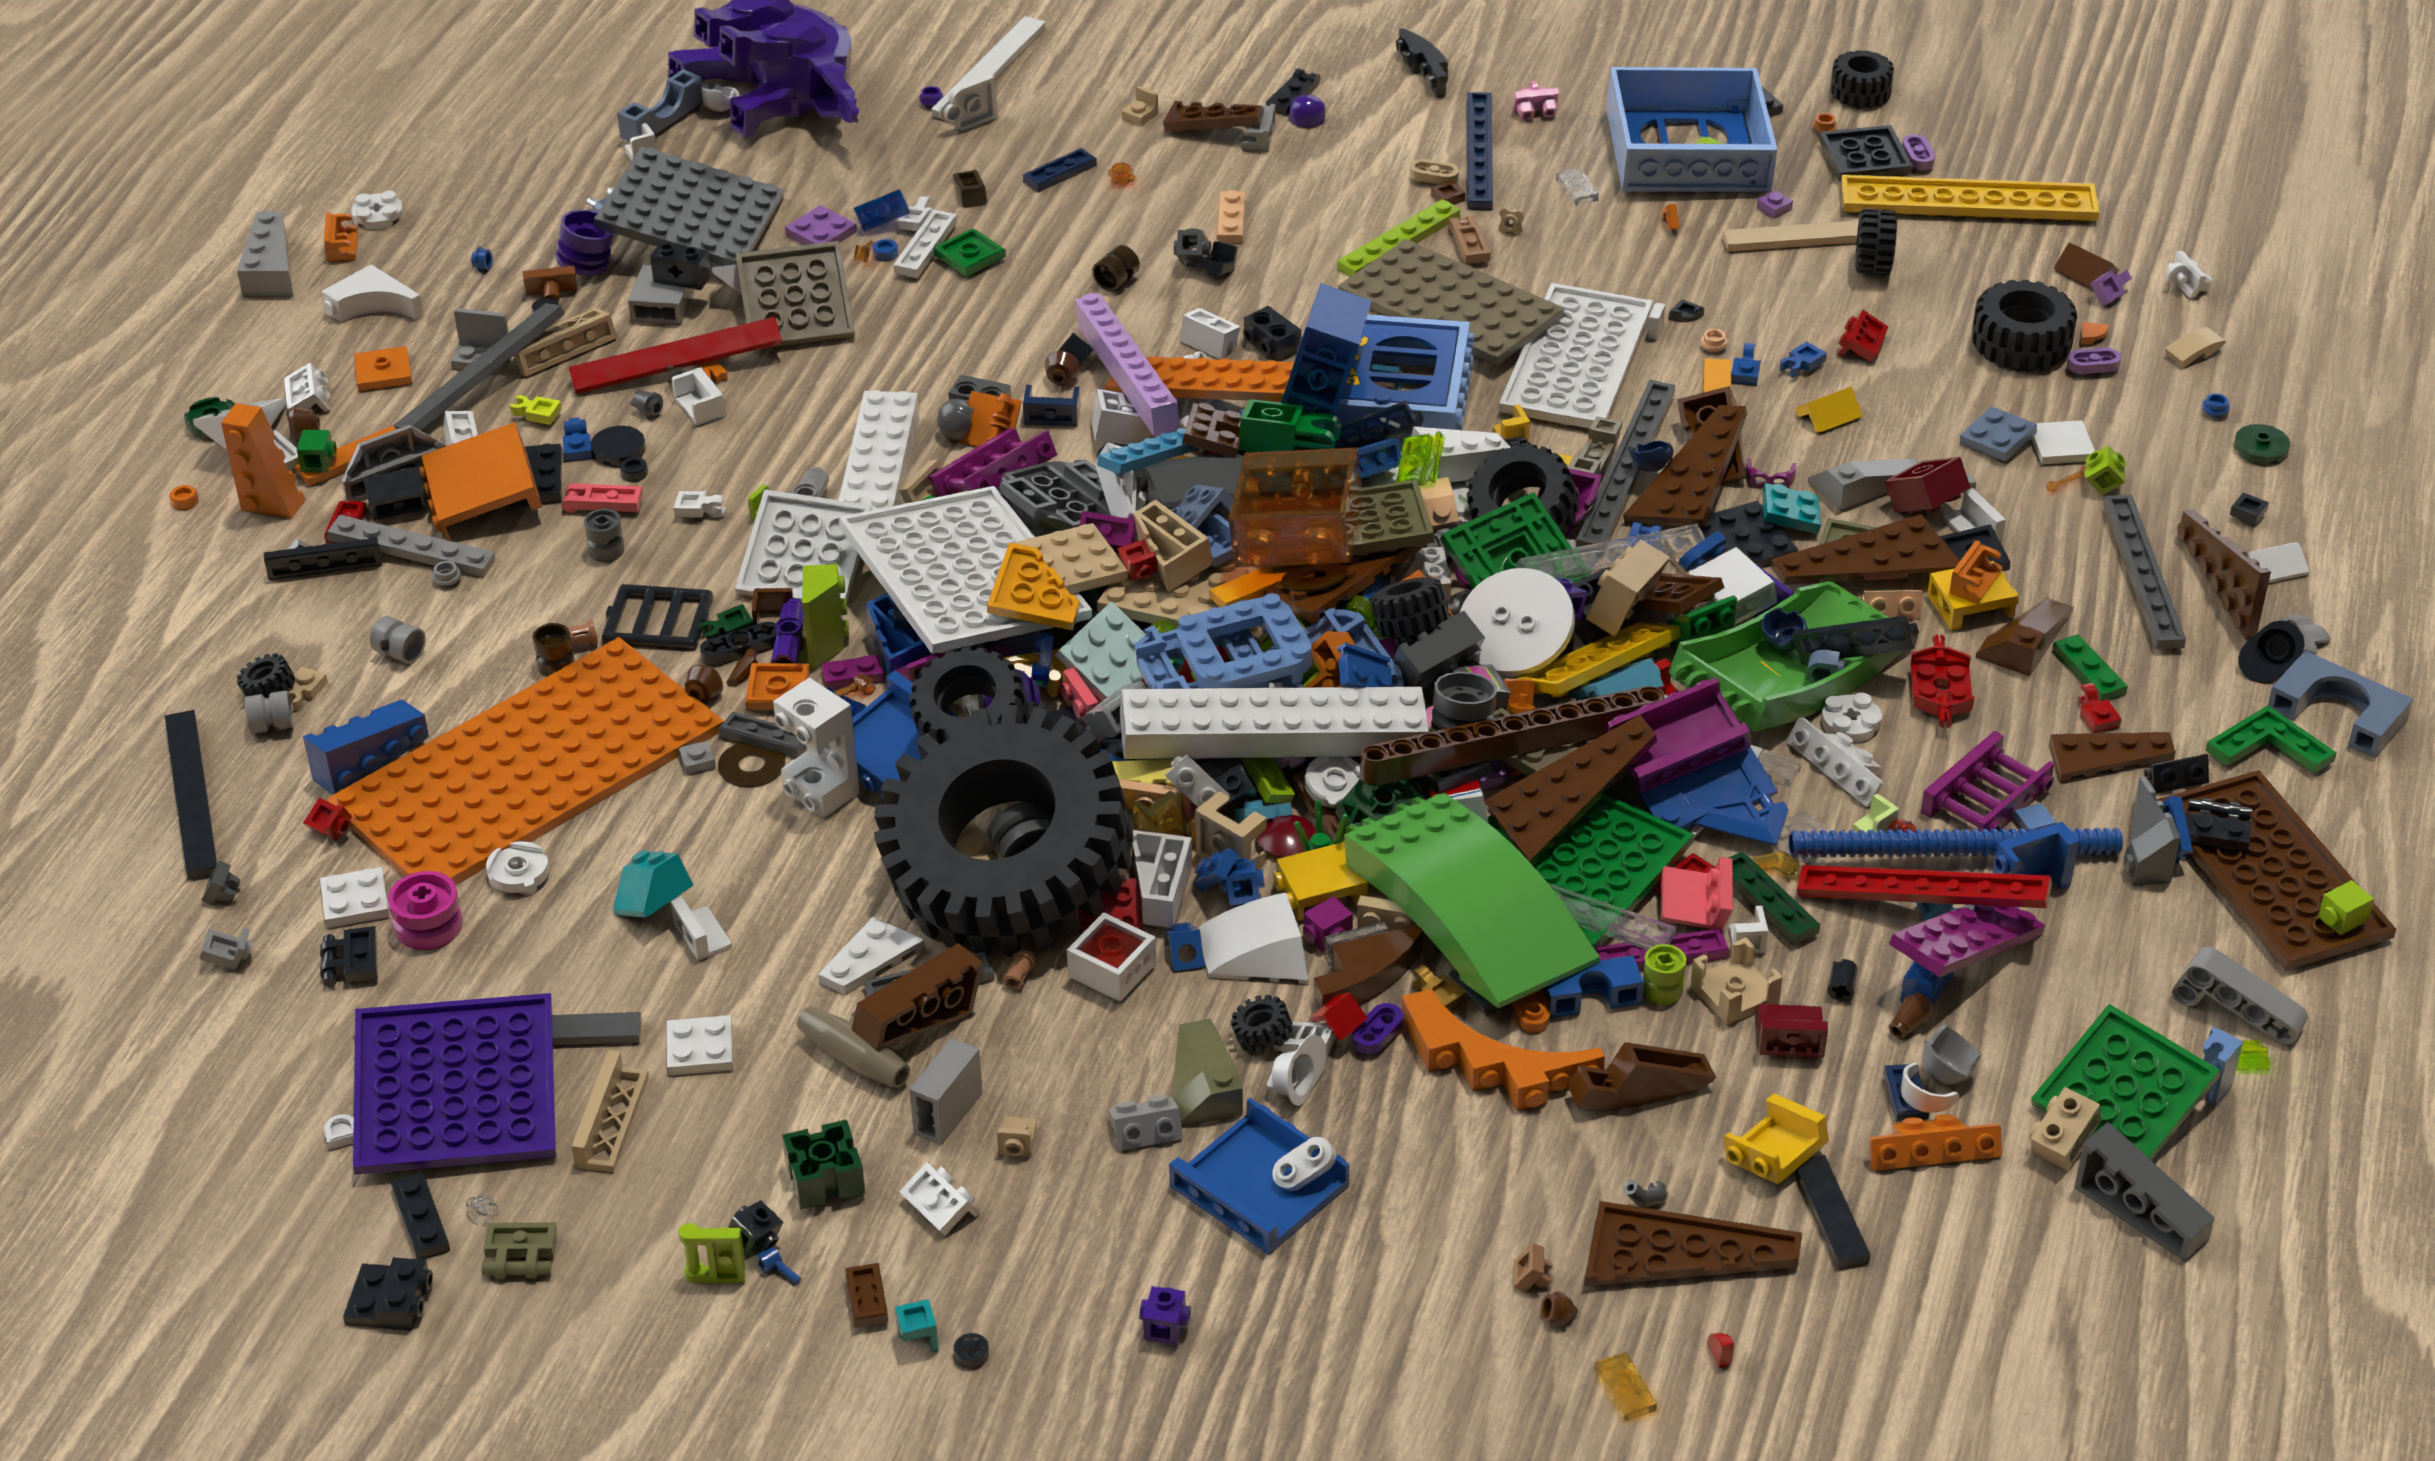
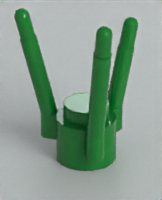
M1316 800V834L1311 837L1309 842L1300 822L1296 821L1294 823L1304 852L1340 843L1347 824L1348 815L1344 814L1342 816L1332 843L1329 836L1323 833L1321 801Z

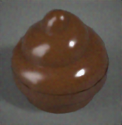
M1563 1292L1547 1294L1542 1300L1541 1317L1543 1321L1549 1322L1551 1326H1564L1573 1319L1574 1315L1578 1314L1577 1307Z

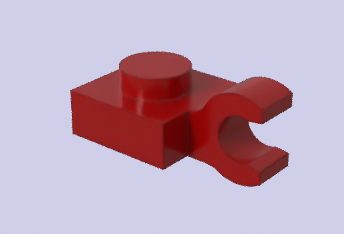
M2093 683L2081 685L2085 695L2078 697L2081 704L2080 715L2092 733L2119 728L2122 719L2108 699L2099 700L2097 688Z

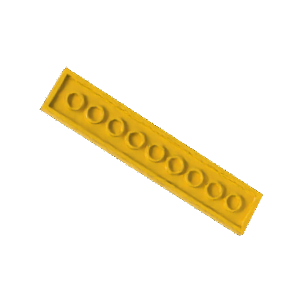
M1842 175L1843 212L1860 213L1865 208L1895 210L1896 214L1951 215L1953 217L1976 216L1979 218L2002 217L2005 219L2028 218L2031 220L2053 219L2057 221L2079 220L2083 222L2089 220L2098 221L2099 218L2095 184Z

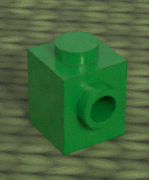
M302 430L296 450L301 472L329 471L332 457L337 455L336 441H332L330 430Z

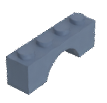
M681 70L666 81V87L661 99L651 109L633 102L619 111L617 117L620 138L630 142L631 138L642 135L641 124L645 123L654 134H657L703 103L701 77L686 70Z

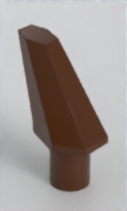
M748 649L745 656L737 662L726 681L728 686L736 685L750 674L751 664L758 663L755 650Z

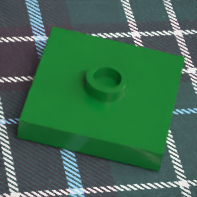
M971 228L934 247V255L967 277L1006 257V250L976 229Z

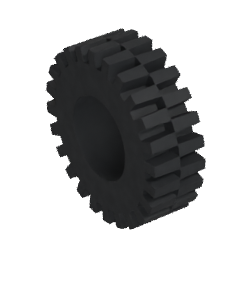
M1017 705L1003 706L1001 724H992L986 708L972 711L975 729L963 732L954 717L942 723L947 741L941 745L928 733L921 736L916 741L922 759L921 762L904 753L895 763L901 781L886 778L882 785L881 792L886 804H876L874 818L879 831L874 832L876 845L882 857L881 860L904 912L911 921L915 918L917 919L921 931L926 936L933 939L940 932L948 948L957 943L962 946L968 938L974 954L986 952L988 957H990L994 939L999 938L1006 956L1012 957L1015 952L1021 950V936L1032 934L1039 951L1052 947L1053 944L1048 928L1057 923L1069 938L1079 933L1081 926L1076 912L1079 908L1094 919L1101 915L1105 910L1100 890L1116 896L1122 886L1118 868L1129 869L1132 856L1128 843L1133 842V829L1129 819L1128 807L1111 757L1106 750L1101 752L1097 738L1087 730L1080 735L1075 721L1066 716H1062L1054 726L1048 710L1034 707L1027 725L1024 723ZM1017 801L1036 802L1054 813L1052 822L1044 835L1031 847L1014 856L995 860H983L969 857L955 849L958 838L967 824L981 812L993 806Z

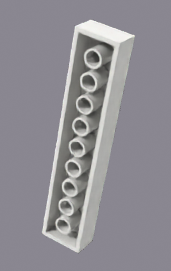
M1422 687L1122 689L1120 721L1124 759L1176 758L1177 756L1183 758L1185 755H1188L1190 758L1361 756L1362 749L1368 745L1429 732Z

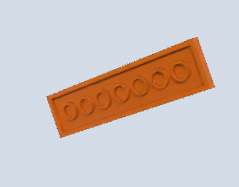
M1161 356L1145 357L1175 398L1244 401L1253 399L1281 402L1294 361L1230 360L1227 358L1217 360L1184 357L1163 358ZM1113 377L1104 385L1107 391L1123 393Z

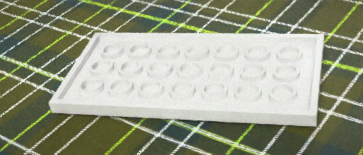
M1551 283L1545 300L1564 307L1565 316L1523 347L1499 402V412L1513 415L1514 405L1520 404L1527 417L1589 429L1596 416L1609 419L1652 311L1653 301Z

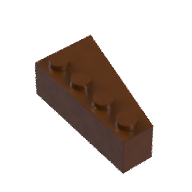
M957 943L858 1002L851 1030L878 1050L971 1016L984 962Z

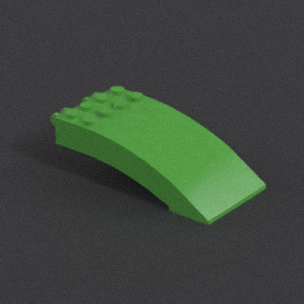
M1827 581L1797 588L1795 594L1756 618L1737 627L1714 635L1680 642L1669 674L1672 679L1678 681L1687 689L1694 687L1703 680L1718 678L1720 691L1735 717L1741 722H1745L1749 730L1760 731L1796 721L1799 718H1804L1822 710L1828 697L1850 694L1872 679L1903 651L1839 659L1845 661L1842 670L1811 684L1806 676L1808 663L1801 664L1797 649L1780 651L1770 647L1763 636L1761 621L1766 613L1777 607L1781 608L1784 612L1796 610L1806 620L1808 629L1890 618L1834 582ZM1761 661H1763L1764 663H1766V664H1767L1771 669H1773L1776 673H1774V672H1773L1772 670H1770L1768 667H1766L1765 665H1763V664L1761 663Z
M1446 793L1434 795L1428 800L1416 797L1412 799L1410 806H1406L1404 803L1395 807L1396 813L1392 815H1387L1378 821L1372 820L1369 817L1361 821L1360 827L1352 824L1345 828L1346 866L1397 904L1441 950L1459 973L1460 980L1496 1007L1501 1008L1600 962V956L1560 897L1532 864L1496 829Z

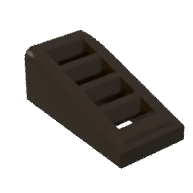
M977 170L953 174V180L964 208L985 205L987 203L985 185Z

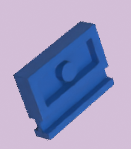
M1346 642L1337 647L1338 651L1341 652V658L1338 659L1341 686L1392 687L1391 669H1388L1387 663L1390 662L1389 657Z

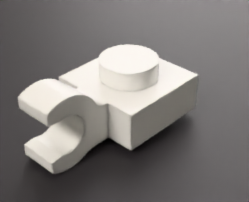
M921 196L915 207L907 206L897 219L899 229L918 231L932 210H934V208L928 207L929 202L932 200L931 197Z
M679 491L673 508L675 517H703V513L706 512L714 518H722L725 515L726 508L717 506H722L724 498L721 495L707 496L706 491Z

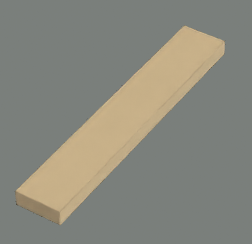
M1859 220L1723 230L1722 238L1727 252L1856 243Z

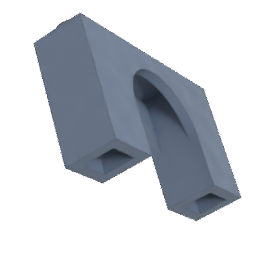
M2305 650L2272 686L2268 706L2284 717L2294 721L2313 701L2332 698L2348 702L2362 713L2353 724L2348 746L2376 758L2408 721L2413 698Z

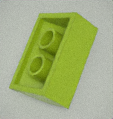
M838 564L803 566L802 606L810 669L818 668L821 663H825L844 649V637L850 636L849 620H843V615H847V598H841V593H845L844 575L839 576Z

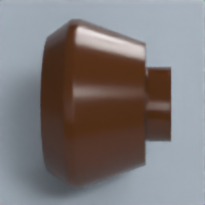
M1055 351L1050 353L1045 359L1046 375L1053 384L1066 385L1079 375L1080 364L1069 352Z
M293 406L289 410V429L292 438L299 442L302 430H320L319 414H314L313 409L307 407Z
M694 665L687 672L685 691L688 696L692 698L694 696L701 703L718 697L722 693L723 681L720 674L714 668L708 665Z

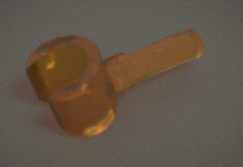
M869 241L864 246L856 245L853 260H862L868 263L870 250L874 242Z
M860 673L854 679V683L833 693L841 697L860 690L864 695H871L876 690V687L872 684L873 679L870 676Z

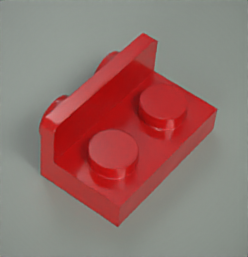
M1862 309L1857 317L1851 316L1845 324L1844 329L1846 331L1837 343L1840 345L1837 355L1842 357L1848 349H1851L1858 356L1872 362L1878 354L1889 326Z

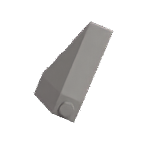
M1914 458L1848 462L1808 477V482L1839 511L1887 494L1888 491L1884 481L1919 462Z

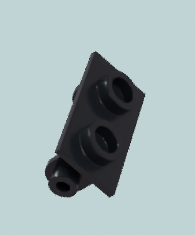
M2208 754L2149 765L2147 769H2144V777L2148 781H2152V787L2156 793L2209 783Z

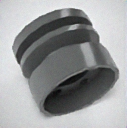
M1453 672L1439 677L1434 685L1431 732L1494 719L1493 712L1496 709L1497 686L1485 676L1471 672Z

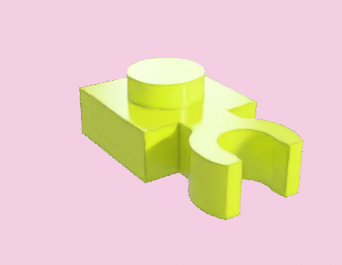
M517 395V405L510 404L512 415H525L527 421L548 425L552 424L562 410L561 401L538 396L532 401L526 396Z

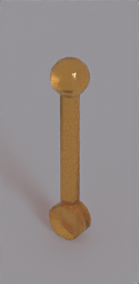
M2082 466L2079 472L2056 482L2049 481L2046 485L2047 490L2053 492L2060 485L2081 476L2085 477L2086 466Z

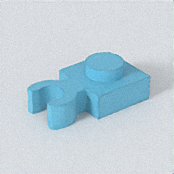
M1262 800L1244 802L1243 808L1234 809L1236 821H1243L1253 812H1257L1267 819L1292 815L1291 803L1263 805Z

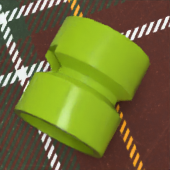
M1660 944L1651 947L1646 952L1643 995L1649 1001L1655 1004L1667 1005L1678 1001L1682 997L1686 956L1681 949L1673 945Z

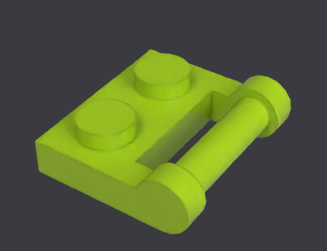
M685 1223L679 1227V1240L684 1244L687 1263L684 1267V1272L688 1282H746L747 1271L740 1228H698L694 1223ZM698 1245H706L709 1266H704L700 1262Z

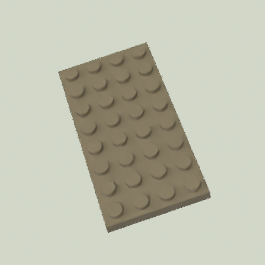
M1404 239L1338 285L1340 290L1372 300L1370 309L1385 316L1470 322L1469 333H1474L1472 355L1497 366L1565 316L1564 307L1407 239Z

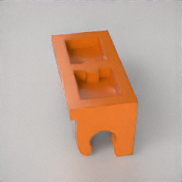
M326 213L324 246L328 263L356 260L357 226H344L341 224L344 220H352V215Z
M1975 540L1952 572L1949 594L1979 604L2002 571V566L1995 562H1990L1987 556L1999 559L2001 553L1993 548L1981 545V542Z

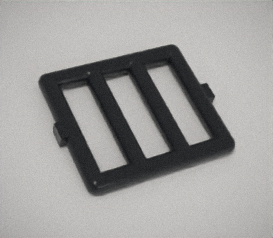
M622 584L618 588L613 605L607 607L605 613L607 622L601 639L603 642L609 643L620 637L629 645L694 649L701 635L700 624L710 620L708 610L713 593L705 589ZM627 597H644L632 632H615ZM655 598H671L672 600L660 635L643 634ZM683 600H700L688 637L671 636Z

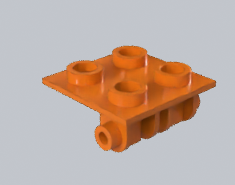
M971 391L968 405L974 409L971 415L972 424L970 432L963 439H959L958 443L979 447L1007 429L1016 428L1022 400L1012 399L1007 394L996 396Z

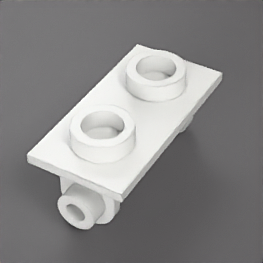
M1185 755L1183 758L1177 756L1171 763L1173 768L1165 774V777L1198 807L1218 791L1230 796L1188 755Z

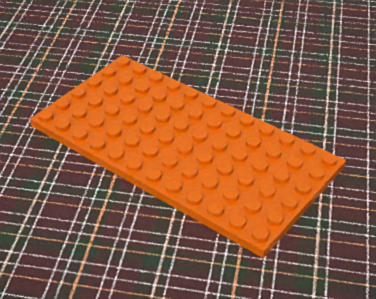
M618 637L326 798V801L336 806L338 804L344 806L353 816L350 819L349 827L404 877L421 871H435L447 875L457 885L486 868L487 859L494 850L500 847L501 851L511 848L510 843L531 842L679 757L680 747L705 742L719 734L718 728L724 720L694 696L693 698L688 696L684 688Z

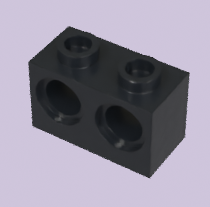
M1266 306L1244 317V339L1262 351L1263 354L1276 362H1280L1297 353L1302 330L1270 306Z

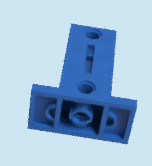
M1320 283L1281 403L1303 405L1304 411L1335 416L1360 346V338L1372 300Z

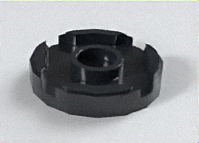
M619 425L603 429L593 436L591 449L593 457L598 462L604 464L603 461L610 462V466H620L625 459L631 457L640 458L641 453L646 450L644 435L638 429Z

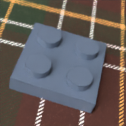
M1991 406L1960 434V444L2006 462L2037 433V424Z

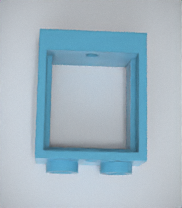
M1650 658L1622 667L1605 677L1590 682L1586 686L1569 692L1568 695L1579 701L1645 686L1659 688L1663 686L1659 668L1654 664L1653 659Z

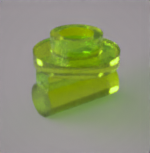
M2244 1040L2236 1070H2269L2268 1046H2261V1040Z

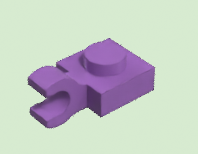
M2111 270L2091 282L2090 285L2101 305L2104 306L2125 293L2121 286L2130 281L2132 277L2128 270L2116 275Z

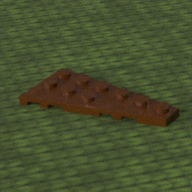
M2195 510L2183 511L2181 523L2177 527L2179 538L2185 542L2191 557L2195 558L2201 573L2210 582L2212 591L2218 595L2224 610L2228 611L2233 619L2234 626L2240 630L2245 640L2251 639L2258 632L2271 571L2268 568L2261 569L2260 562L2255 558L2249 559L2247 552L2229 537H2221L2220 530L2216 527L2210 528L2208 521Z
M1410 546L1398 548L1392 552L1378 551L1369 553L1366 556L1353 555L1336 561H1328L1339 563L1346 568V577L1338 584L1322 590L1298 592L1286 589L1281 581L1274 584L1273 588L1263 591L1264 596L1271 593L1279 595L1280 600L1289 605L1295 616L1314 624L1320 620L1319 614L1324 610L1336 609V602L1349 600L1374 583L1375 575L1378 573L1380 575L1387 574L1391 571V564L1403 563L1420 551L1422 547ZM1320 572L1310 573L1302 577V579L1314 581L1323 578L1326 574Z
M1639 715L1484 800L1485 808L1515 848L1534 866L1538 862V856L1546 848L1550 850L1557 843L1556 838L1566 828L1571 829L1602 797L1601 793L1609 785L1613 786L1620 779V774L1629 765H1634L1657 742L1656 734Z

